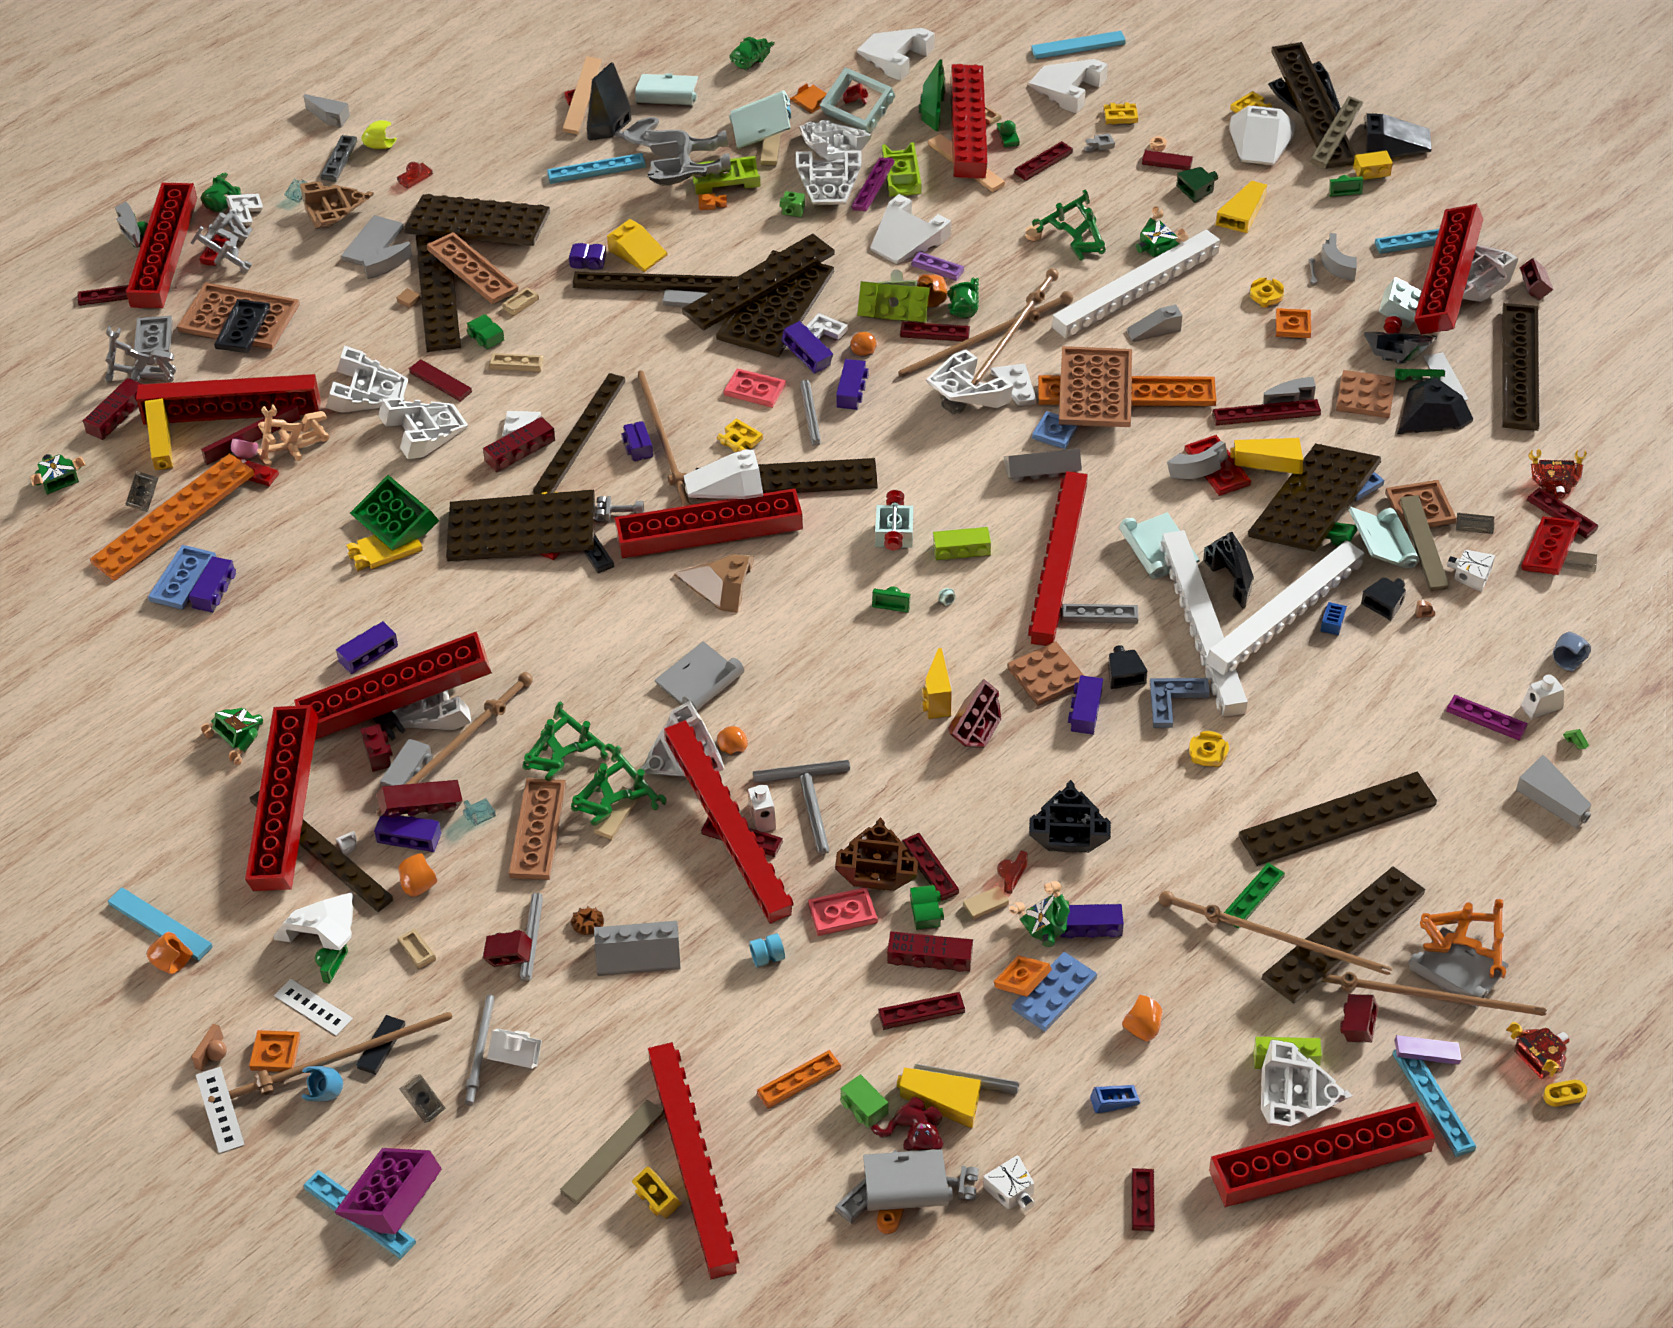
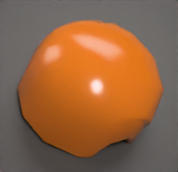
M858 332L852 337L850 347L854 354L866 356L874 353L877 343L871 333Z
M728 726L718 733L717 746L722 752L733 755L736 751L742 753L748 746V739L739 727Z

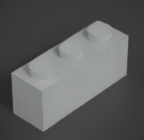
M408 739L380 780L381 787L406 784L432 760L433 756L430 745Z

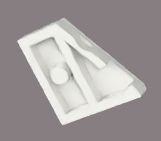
M507 411L502 436L504 437L541 417V412Z

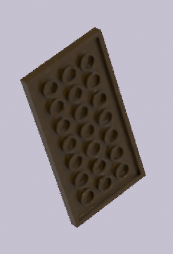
M422 194L404 226V233L444 237L454 232L461 239L534 246L550 214V206Z
M772 250L767 259L776 255L779 252ZM820 263L728 316L717 332L716 340L780 357L786 348V345L781 341L784 329L798 321L802 322L833 275L834 267Z
M1315 443L1303 459V473L1291 474L1249 529L1248 536L1315 552L1380 465L1381 456Z
M593 489L451 501L446 550L447 562L594 550L595 491Z

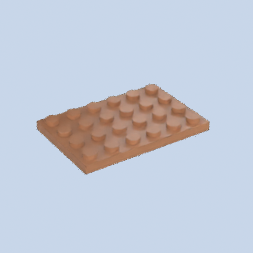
M205 282L178 324L177 329L178 332L217 339L237 299L270 303L271 308L252 346L274 349L298 309L300 302L298 299Z
M1062 346L1059 425L1131 427L1132 349Z

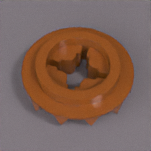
M587 906L585 909L579 908L578 912H573L571 919L574 931L582 935L594 934V927H603L604 924L603 914L596 907L590 908ZM591 916V921L588 920L584 923V918L587 919Z

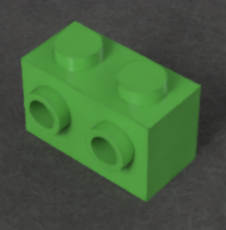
M861 1074L840 1088V1101L846 1109H850L854 1113L856 1120L859 1123H864L868 1129L889 1114L888 1101Z

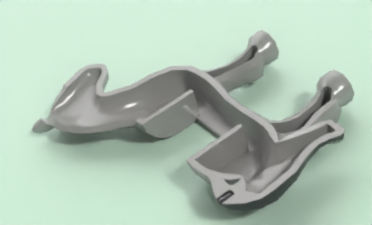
M648 117L638 120L624 132L619 130L615 133L616 137H623L630 143L650 147L651 151L659 157H677L651 161L652 169L648 172V178L661 186L677 184L692 176L706 177L707 174H719L722 170H731L729 154H724L720 159L706 164H696L689 157L693 151H715L718 147H728L726 130L719 132L716 136L700 139L691 137L682 130H654L659 124V119Z

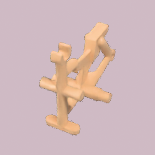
M274 405L271 406L270 411L265 406L262 408L265 422H260L258 426L263 433L262 449H258L257 454L264 466L270 467L272 464L268 457L270 452L287 450L296 461H300L302 456L298 449L320 441L326 442L329 440L328 433L318 423L327 418L322 411L305 414L301 423H286L285 420L272 419L277 414V409ZM271 426L281 428L279 435L283 443L275 444L276 440L271 433ZM311 427L314 429L312 431L300 435L301 430L302 432L308 431Z

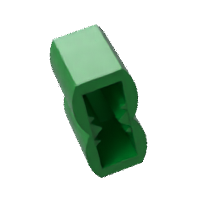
M486 314L467 323L469 337L477 340V343L485 349H489L505 340L501 327L494 323Z
M934 885L910 888V901L916 930L941 927V920H944L943 908H939L938 903H941L940 892L935 890Z

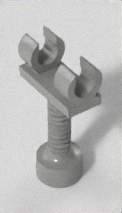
M611 496L597 497L596 503L597 508H599L595 511L597 522H610L612 512L644 513L643 501H636L634 505L612 506Z
M962 1166L960 1178L946 1177L947 1185L959 1187L958 1199H965L967 1201H974L976 1199L977 1189L973 1186L964 1187V1180L978 1181L979 1169Z

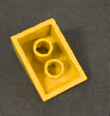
M631 219L607 235L608 251L643 272H646L668 255L665 249L642 225Z
M942 648L937 649L925 679V687L922 688L923 699H925L922 700L923 712H927L928 719L951 716L952 690Z

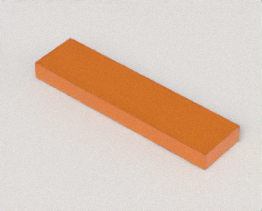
M828 1050L758 1088L757 1094L769 1109L840 1070L841 1064L833 1053Z

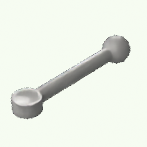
M1310 258L1308 260L1311 266L1312 276L1310 284L1316 285L1317 279L1315 278L1314 272L1315 259Z

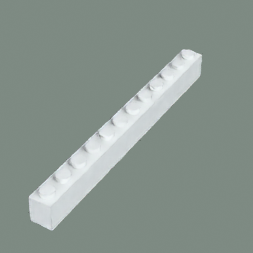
M1207 229L1053 314L1052 328L1065 339L1076 334L1085 327L1101 320L1117 309L1219 253L1220 239Z
M1185 530L1163 533L1162 541L1159 543L1160 551L1165 554V564L1170 568V578L1175 582V592L1180 596V606L1185 610V620L1190 624V634L1195 638V648L1197 651H1200L1201 665L1206 668V678L1211 682L1212 695L1216 696L1217 709L1221 710L1223 717L1246 714L1248 701L1236 669L1232 672H1227L1223 676L1206 663L1209 650L1224 639Z
M1346 540L1209 650L1206 663L1223 676L1229 671L1232 672L1238 663L1246 661L1252 652H1257L1264 642L1268 643L1275 633L1279 634L1285 625H1290L1295 620L1296 616L1302 615L1310 605H1315L1321 596L1325 597L1332 587L1336 588L1343 578L1347 579L1354 569L1358 570L1363 564L1364 552Z

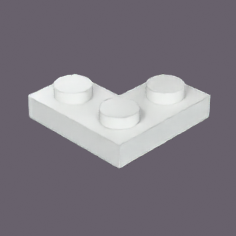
M259 194L228 195L226 198L229 210L237 212V217L244 226H251L253 222L249 212L262 211L263 209Z
M820 313L806 326L819 339L825 334L839 340L848 330L847 324Z

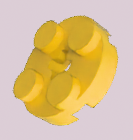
M1266 277L1258 278L1252 282L1249 295L1253 301L1266 308L1283 300L1284 286L1280 281L1273 278L1272 281L1267 280Z
M1213 731L1200 732V735L1193 736L1189 743L1191 761L1203 766L1220 767L1228 757L1229 744L1227 740L1225 742L1222 739V735ZM1207 747H1211V751L1205 749H1207Z

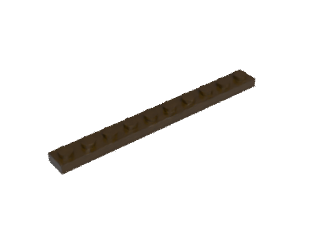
M574 272L573 288L661 291L667 289L711 292L737 276Z
M612 373L607 375L534 487V494L554 493L625 384V377Z
M259 791L249 797L255 807H257ZM304 819L302 820L300 846L377 912H380L394 901L393 896Z

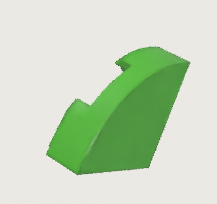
M1580 729L1569 730L1563 734L1568 742L1572 741L1579 749H1586L1589 746Z

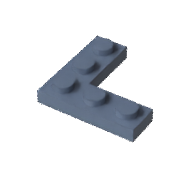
M1150 678L1153 728H1173L1171 698H1209L1208 678Z

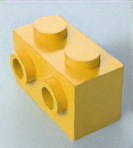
M1381 151L1355 155L1353 168L1357 177L1362 176L1366 180L1391 176L1393 163L1388 152Z
M648 1166L631 1181L637 1188L635 1193L643 1201L645 1199L648 1200L650 1203L648 1207L656 1216L660 1214L666 1219L682 1204L660 1177Z

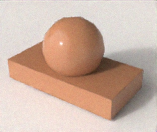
M211 1025L191 1057L195 1069L202 1071L209 1059L219 1061L226 1056L227 1046L222 1042L224 1037L219 1025Z

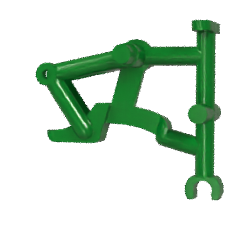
M1086 189L1082 191L1083 195L1065 206L1057 203V211L1041 220L1037 218L1032 221V226L1040 225L1036 228L1037 233L1042 232L1044 225L1048 223L1058 230H1064L1069 233L1074 239L1071 242V249L1080 261L1084 260L1082 252H1098L1099 254L1106 252L1105 242L1102 240L1096 225L1097 219L1092 209L1085 208L1083 202L1087 205L1090 203L1089 194ZM1077 206L1085 219L1074 229L1062 221L1065 220L1064 214ZM1089 229L1095 242H1083L1082 234Z
M561 701L557 703L553 718L558 721L554 724L553 719L547 720L544 729L541 731L540 738L529 753L525 754L522 764L525 770L547 771L548 773L544 778L547 781H551L563 770L564 762L562 759L572 752H584L595 746L600 750V756L606 760L609 754L605 751L613 753L615 748L612 744L605 745L589 732L591 725L589 721H584L581 725L563 710L564 704ZM568 723L580 733L579 742L562 747L556 739L555 733ZM548 747L554 752L551 759L538 757L541 751L548 750Z
M620 745L613 749L611 761L615 764L608 768L607 764L602 763L588 785L572 798L571 810L594 815L595 817L590 822L593 826L610 817L612 814L610 805L622 799L629 798L634 800L647 795L652 800L651 806L654 810L659 808L656 801L662 802L663 805L667 802L664 795H657L643 779L645 771L643 769L636 771L621 754L622 748ZM624 768L634 780L633 789L636 791L626 789L614 793L608 778ZM602 791L604 795L600 804L587 800L594 792Z

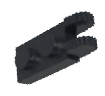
M392 711L372 718L376 724H380L381 730H385L392 741L396 738L392 731L393 728L397 727L401 733L406 731Z

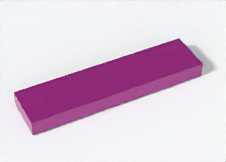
M879 157L851 206L853 211L868 210L895 163L893 158Z
M1455 694L1446 709V712L1519 741L1528 725L1526 722Z

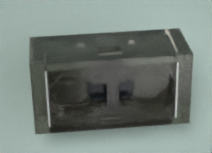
M136 471L125 505L148 512L159 478Z
M421 1074L415 1075L399 1088L424 1123L430 1122L446 1109Z

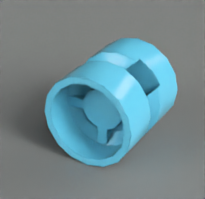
M778 933L766 936L764 941L761 938L749 941L750 952L756 967L767 965L769 960L777 962L785 959L784 947Z

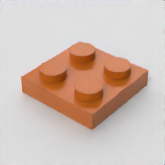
M1276 308V337L1311 338V310Z
M1018 955L993 983L997 989L1027 997L1050 973L1052 968L1049 963Z
M257 1030L249 1064L250 1070L283 1072L294 1068L301 1037L300 1032Z

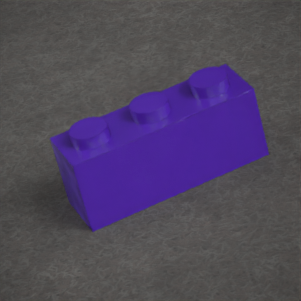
M801 321L784 329L781 341L814 374L831 365L833 357L831 350Z
M845 359L836 394L837 408L858 410L859 403L863 401L862 391H865L866 388L865 379H868L869 376L866 361Z
M214 556L210 558L189 595L193 609L214 612L216 606L220 604L224 592H227L231 580L236 576V569L232 560Z
M382 621L336 649L338 662L350 674H353L398 647L396 633Z
M1080 675L1079 683L1075 682L1074 694H1076V697H1072L1071 701L1073 712L1069 711L1068 723H1071V732L1094 735L1103 689V678Z
M400 815L394 818L380 816L374 830L377 843L428 852H435L441 837L439 821L421 819L414 816Z
M1122 904L1069 905L1070 913L1067 918L1066 931L1060 935V937L1067 938L1123 936Z

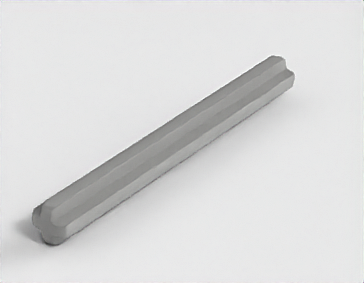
M802 380L800 384L811 444L814 446L820 445L821 438L810 381Z
M839 760L753 771V781L756 783L797 778L805 773L813 776L850 771L849 760Z
M805 773L800 776V781L818 853L825 855L829 853V846L812 777Z
M533 893L531 896L526 935L532 939L529 962L521 964L520 979L522 981H530L532 979L543 895L541 893Z
M915 1064L914 1069L978 1079L981 1080V1088L1012 1094H1017L1019 1090L1018 1081L922 1064Z

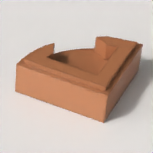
M1419 600L1417 601L1415 615L1417 618L1435 616V610L1431 603Z

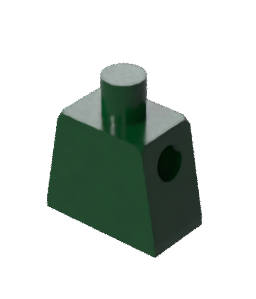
M1202 167L1177 173L1176 186L1196 203L1214 191V182L1218 180V174L1216 171L1208 173Z

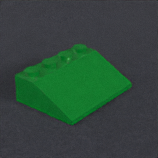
M389 475L350 512L356 520L392 551L427 534L439 522L438 518L428 507Z

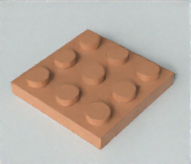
M1343 370L1336 411L1390 418L1396 377Z
M1439 480L1388 487L1385 490L1387 499L1391 507L1396 511L1405 531H1409L1399 502L1401 497L1419 496L1429 527L1456 523V516Z
M1057 641L1007 663L1008 670L1037 706L1074 690L1075 682L1079 683L1080 675L1084 676Z

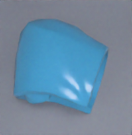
M309 1066L302 1069L304 1073L310 1072V1075L307 1077L310 1095L303 1094V1100L313 1102L330 1101L340 1095L344 1083L338 1071L325 1066Z

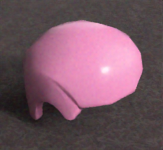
M232 439L231 451L237 457L250 459L257 454L258 444Z

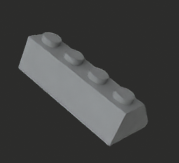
M1080 449L1003 456L1008 478H1013V481L1024 480L1023 476L1039 479L1042 478L1041 475L1048 474L1049 477H1058L1059 473L1066 471H1082Z
M677 921L594 927L597 976L681 969Z

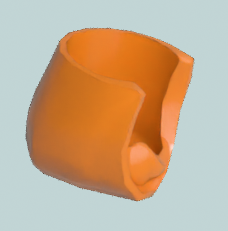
M934 274L919 276L917 287L930 288L927 307H935L945 302L947 299V286L944 278Z
M422 853L405 859L398 867L400 884L403 891L410 897L421 895L438 881L435 872L430 868Z
M168 931L148 948L146 955L149 962L156 968L169 974H175L187 964L193 952L174 933Z
M1139 994L1134 1006L1124 1017L1122 1027L1137 1038L1149 1042L1159 1033L1163 1009L1152 998Z

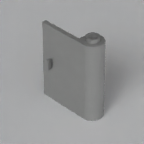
M703 641L656 678L655 683L679 703L684 704L690 701L697 711L741 676L745 670L738 659L731 658L727 661Z
M1442 927L1440 930L1443 937L1448 933H1454L1445 927ZM1451 944L1448 953L1428 951L1419 952L1418 954L1414 953L1408 963L1411 965V971L1449 993L1486 998L1502 975L1500 971L1496 970L1494 971L1493 978H1490L1489 971L1491 966H1493L1494 959L1479 955L1475 952V949L1458 944ZM1502 961V966L1507 969L1509 964Z
M942 1149L863 1154L868 1211L948 1206L949 1201H953L952 1187L947 1186Z

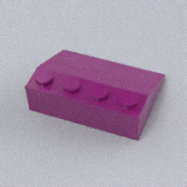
M382 1148L334 1212L340 1217L378 1233L396 1234L430 1185L436 1180L442 1168L430 1150Z

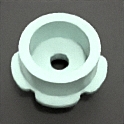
M951 588L942 589L938 596L940 603L946 606L951 605L956 598L954 590Z

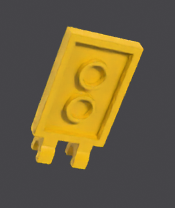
M375 535L357 541V544L349 543L346 545L349 551L347 552L348 556L356 562L354 565L357 571L367 566L373 569L423 551L422 544L418 538L393 551Z

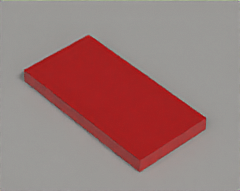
M1217 435L1187 444L1184 450L1188 455L1199 454L1221 440ZM1228 449L1229 458L1220 463L1221 469L1204 476L1218 496L1251 486L1250 478L1241 466L1235 465L1234 458H1231Z
M1543 516L1522 562L1521 569L1524 571L1559 575L1580 526L1579 521Z

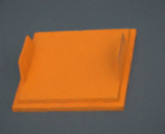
M806 83L798 88L797 94L791 97L790 100L812 114L821 108L820 103L827 93L815 85L809 87Z

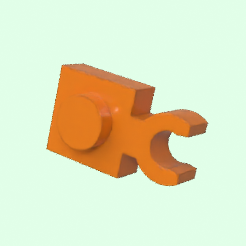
M698 194L699 210H715V206L727 207L726 195L715 197V194Z

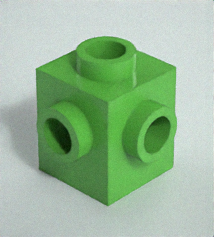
M785 191L784 197L780 198L779 206L782 208V215L802 217L805 209V194Z

